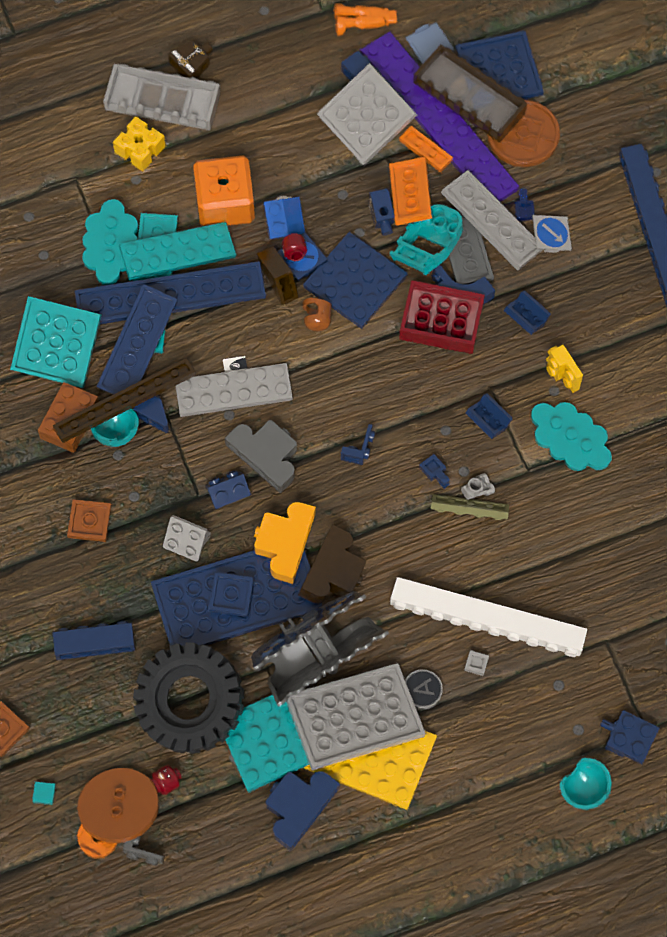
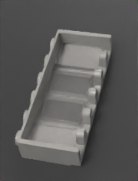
M114 64L104 97V107L108 111L211 130L220 97V84H216L213 81H201L196 78H185L177 74H164L161 71H149L141 67L133 68L125 64Z

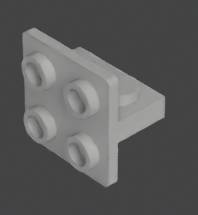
M172 515L163 548L197 562L203 546L210 538L211 532H208L206 528Z

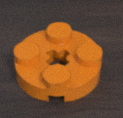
M82 825L78 830V844L82 851L90 857L105 858L115 850L118 844L103 841L94 842L95 838Z

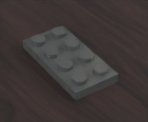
M461 215L463 232L448 256L456 283L467 285L478 281L484 276L488 281H493L494 276L481 233Z

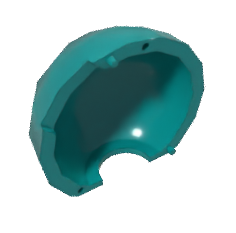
M129 409L92 428L91 431L94 438L103 445L119 447L128 443L135 436L138 430L139 419L136 412Z
M582 758L577 763L575 770L560 781L561 793L567 803L575 808L585 810L601 806L608 799L612 787L610 772L604 764L590 758Z

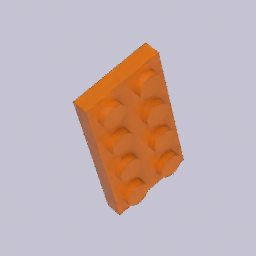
M420 157L389 164L396 226L432 219L426 158Z

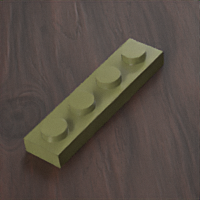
M433 494L431 509L437 512L448 511L458 515L470 514L479 518L485 516L492 517L495 520H508L509 504L473 499L466 500V498Z

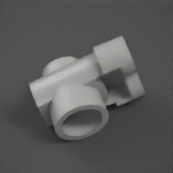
M486 473L476 476V478L470 479L468 484L461 487V491L466 500L481 495L488 496L495 493V488L489 482Z

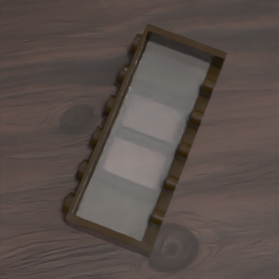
M441 44L414 73V84L499 143L526 114L527 103L524 99L515 96L508 88L502 87L495 79L486 76L479 68L473 67L466 59L457 56L450 48L444 47Z

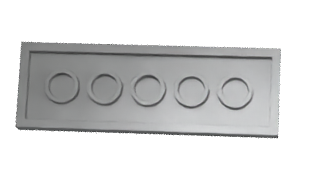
M468 170L442 190L441 193L517 270L543 250L536 248L535 237Z
M287 363L196 376L176 385L180 417L293 400Z

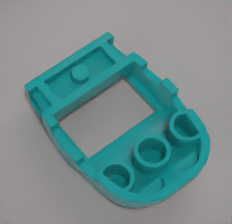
M445 205L431 206L432 219L417 221L407 225V231L403 237L400 236L397 240V249L395 252L390 251L394 261H400L427 275L447 259L462 235L463 221L458 211ZM420 236L444 247V249L440 253L432 255L412 244Z

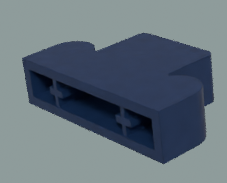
M288 772L280 783L276 782L270 790L272 792L266 800V808L281 819L273 827L274 838L289 851H292L340 789V783L324 772L314 773L310 779V785L306 784L292 772Z

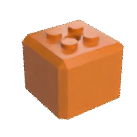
M245 156L197 160L193 167L200 225L204 227L226 222L227 225L251 223L255 219L249 159ZM221 179L228 180L226 185H220L218 182Z

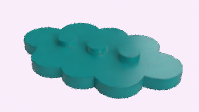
M115 199L104 202L100 213H93L88 216L85 222L87 233L82 239L83 246L86 249L82 256L83 263L89 270L96 271V277L103 285L116 283L119 280L120 272L126 271L119 244L138 240L135 235L138 230L136 218L130 214H125L123 204Z
M568 402L559 403L555 408L547 403H540L533 408L531 420L537 426L534 437L535 441L539 446L549 448L550 455L554 459L564 460L566 466L573 471H581L587 466L595 470H603L609 466L612 455L605 446L608 434L603 427L593 425L592 418L588 414L578 413L576 407Z

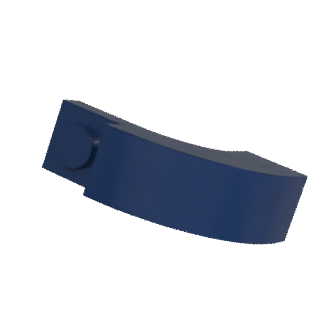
M441 265L432 270V279L438 286L484 294L483 304L494 299L495 289L485 276L472 284L463 285L454 282Z

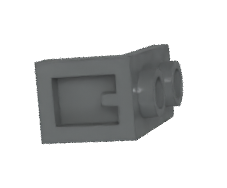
M141 835L125 842L123 851L127 854L126 857L138 860V858L146 859V863L151 865L163 864V856L135 849V846H139Z

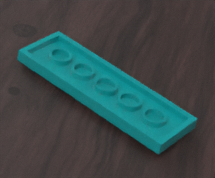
M226 222L119 244L129 280L236 257Z

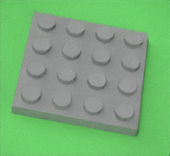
M370 63L317 113L363 165L367 164L417 116Z

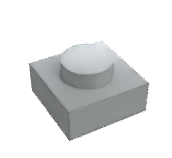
M470 650L464 671L484 676L489 656Z

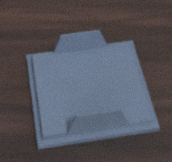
M437 22L430 26L426 24L416 29L415 33L405 37L422 64L440 44L450 48L452 51L454 50Z

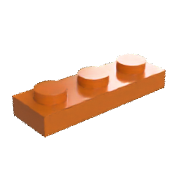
M410 126L399 137V141L419 157H425L426 162L440 173L452 162L453 157L413 126Z

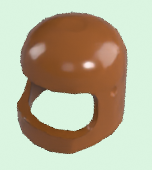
M318 298L305 299L303 301V309L308 313V316L304 318L306 327L317 332L326 330L331 323V303ZM315 303L318 306V310L309 308L307 305Z

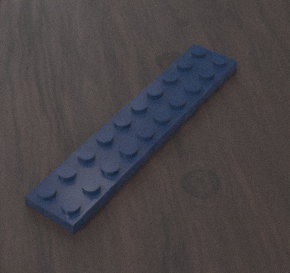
M260 261L75 290L77 309L101 314L100 324L127 320L143 284L178 299L172 313L266 298Z

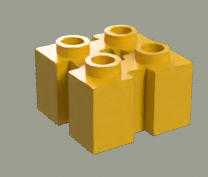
M136 116L127 125V133L121 132L113 141L114 152L125 160L131 158L132 165L142 172L151 164V156L153 154L158 156L166 146L164 135L154 128L149 131L147 124Z

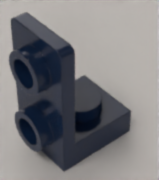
M372 424L368 425L362 450H358L354 446H343L341 460L363 465L364 459L368 460L370 454L368 445L369 442L373 443L375 431H372Z

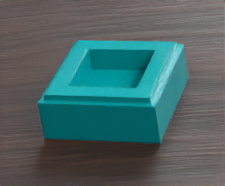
M35 782L32 802L53 805L56 784Z

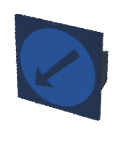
M306 233L302 234L306 242L307 254L301 260H288L284 256L283 249L277 251L297 280L305 275L308 276L318 266L328 260Z

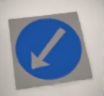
M532 216L537 249H544V252L557 253L560 250H572L567 217Z

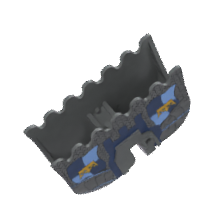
M354 591L317 609H313L302 617L303 622L297 626L294 625L291 618H288L287 620L290 624L284 628L283 624L280 623L279 626L282 632L265 642L252 654L251 659L254 670H262L269 662L275 665V671L269 677L267 684L277 706L284 704L290 696L302 692L308 684H313L320 680L322 676H326L325 673L335 670L341 662L353 658L358 651L371 646L372 642L376 639H381L389 634L388 630L377 626L369 617L361 618L349 624L332 637L325 628L324 624L331 621L335 615L345 612L353 603L365 599V594ZM302 637L305 638V640L307 641L308 645L310 646V648H311L312 651L314 652V654H315V656L317 657V659L319 660V662L316 661V659H315L314 656L312 655L311 651H310L309 648L307 647V645H306V643L304 642V640L302 639Z

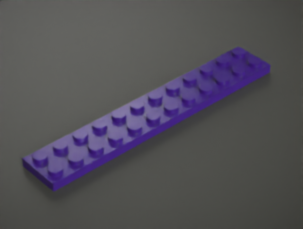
M391 32L386 33L361 49V54L367 56L370 64L379 69L381 76L391 82L396 92L402 94L404 101L417 114L415 119L436 145L453 157L451 163L461 175L468 170L499 202L519 190V185L463 118L413 83L414 73L420 67Z

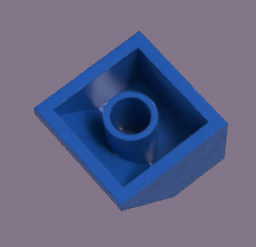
M299 197L263 202L269 240L283 238L291 233H305Z

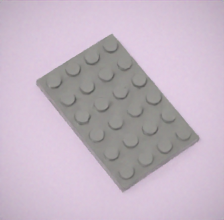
M398 663L303 690L296 695L290 696L286 701L311 770L425 737L426 734Z

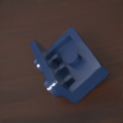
M525 290L520 293L516 300L507 305L504 310L531 335L542 328L551 315L548 310Z
M487 393L483 395L479 402L466 411V414L491 439L505 431L512 421V417Z
M231 471L226 474L227 477L222 479L219 477L213 478L208 481L209 484L205 485L215 509L251 495L244 474L241 471Z

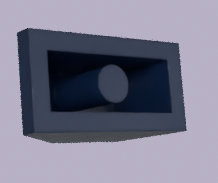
M158 395L134 407L133 410L136 412L138 419L165 433L169 432L163 404Z

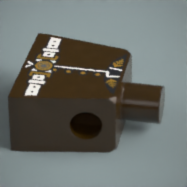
M190 41L169 52L168 60L182 77L198 79L209 67L208 54L213 49L208 42L199 47L194 41Z

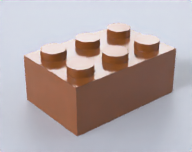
M63 382L38 429L40 439L75 453L85 432L62 443L54 431L53 425L98 403V396Z

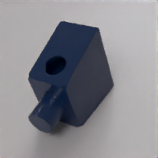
M387 188L370 192L368 205L376 229L381 228L383 236L393 233L391 225H393L395 217L389 190Z

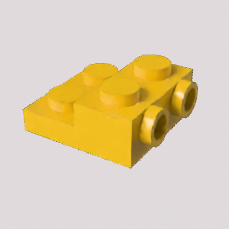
M564 345L552 347L548 350L549 356L546 358L548 374L554 377L556 381L563 378L565 387L567 389L570 388L572 393L578 391L583 374Z

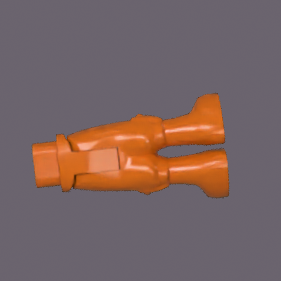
M335 4L334 7L337 36L344 35L349 27L360 29L380 28L397 23L396 10L361 5L348 7L342 4ZM346 16H355L356 18H347Z

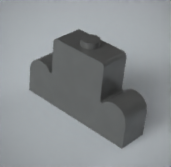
M269 420L253 435L252 429L248 425L241 424L225 437V445L280 494L293 482L294 466L288 460L297 452V442L290 437L291 434L285 428L281 429L272 420Z

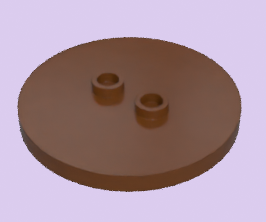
M524 100L527 103L526 114L500 143L487 135L489 146L494 154L502 161L513 166L530 167L541 164L552 156L559 143L560 128L554 114L542 104L530 100Z
M115 768L98 774L85 785L78 800V815L84 829L94 838L108 843H122L139 837L151 827L159 810V798L152 781L141 772L128 768Z

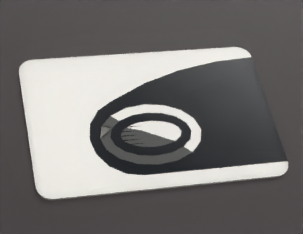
M245 356L223 359L225 372L247 369Z

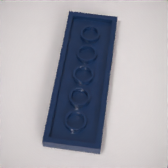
M145 284L142 285L97 384V388L114 395L142 380L178 299Z

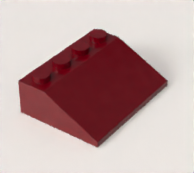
M411 280L399 340L473 354L485 295Z

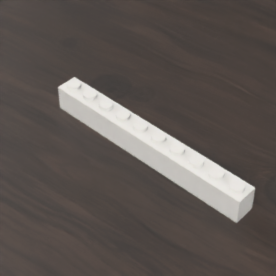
M399 577L396 579L390 605H394L393 607L398 610L408 609L417 615L427 614L435 620L441 621L445 619L457 626L467 625L475 631L485 630L494 636H507L512 641H525L530 646H544L549 651H562L570 657L581 655L587 633L586 628Z

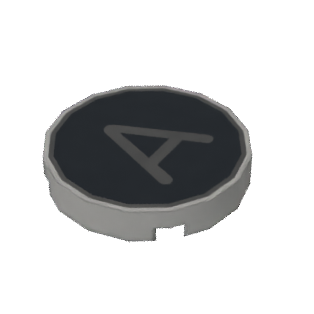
M417 670L412 672L405 680L415 708L429 709L434 707L440 700L443 692L442 683L433 672Z

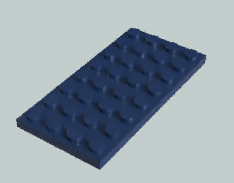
M255 550L151 581L170 646L178 643L184 646L186 642L207 646L288 621V618L292 620L302 617L311 610L323 606L322 602L316 604L298 596L310 570L305 551H303L293 584L275 579L270 572V561L272 559L257 555ZM215 572L254 578L248 617L209 612Z

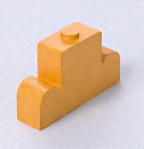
M295 502L289 505L287 518L265 513L261 526H257L254 534L256 538L254 544L255 553L272 559L270 561V572L275 579L291 584L294 583L316 514V507Z

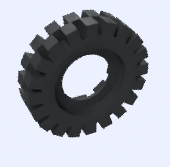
M187 642L184 646L179 643L169 646L170 650L165 651L162 649L156 653L154 661L148 660L143 666L146 669L144 674L139 673L136 680L139 686L138 689H134L133 699L137 703L134 706L135 715L139 717V724L148 733V736L167 749L183 754L184 752L190 754L201 753L200 750L203 749L211 750L216 747L215 744L217 742L223 743L229 737L227 733L231 729L235 730L239 723L237 717L242 715L244 705L241 704V701L245 699L244 689L240 685L242 680L230 661L211 647ZM192 676L201 679L207 685L210 700L204 713L197 718L185 720L178 718L171 712L167 697L171 686L177 680Z

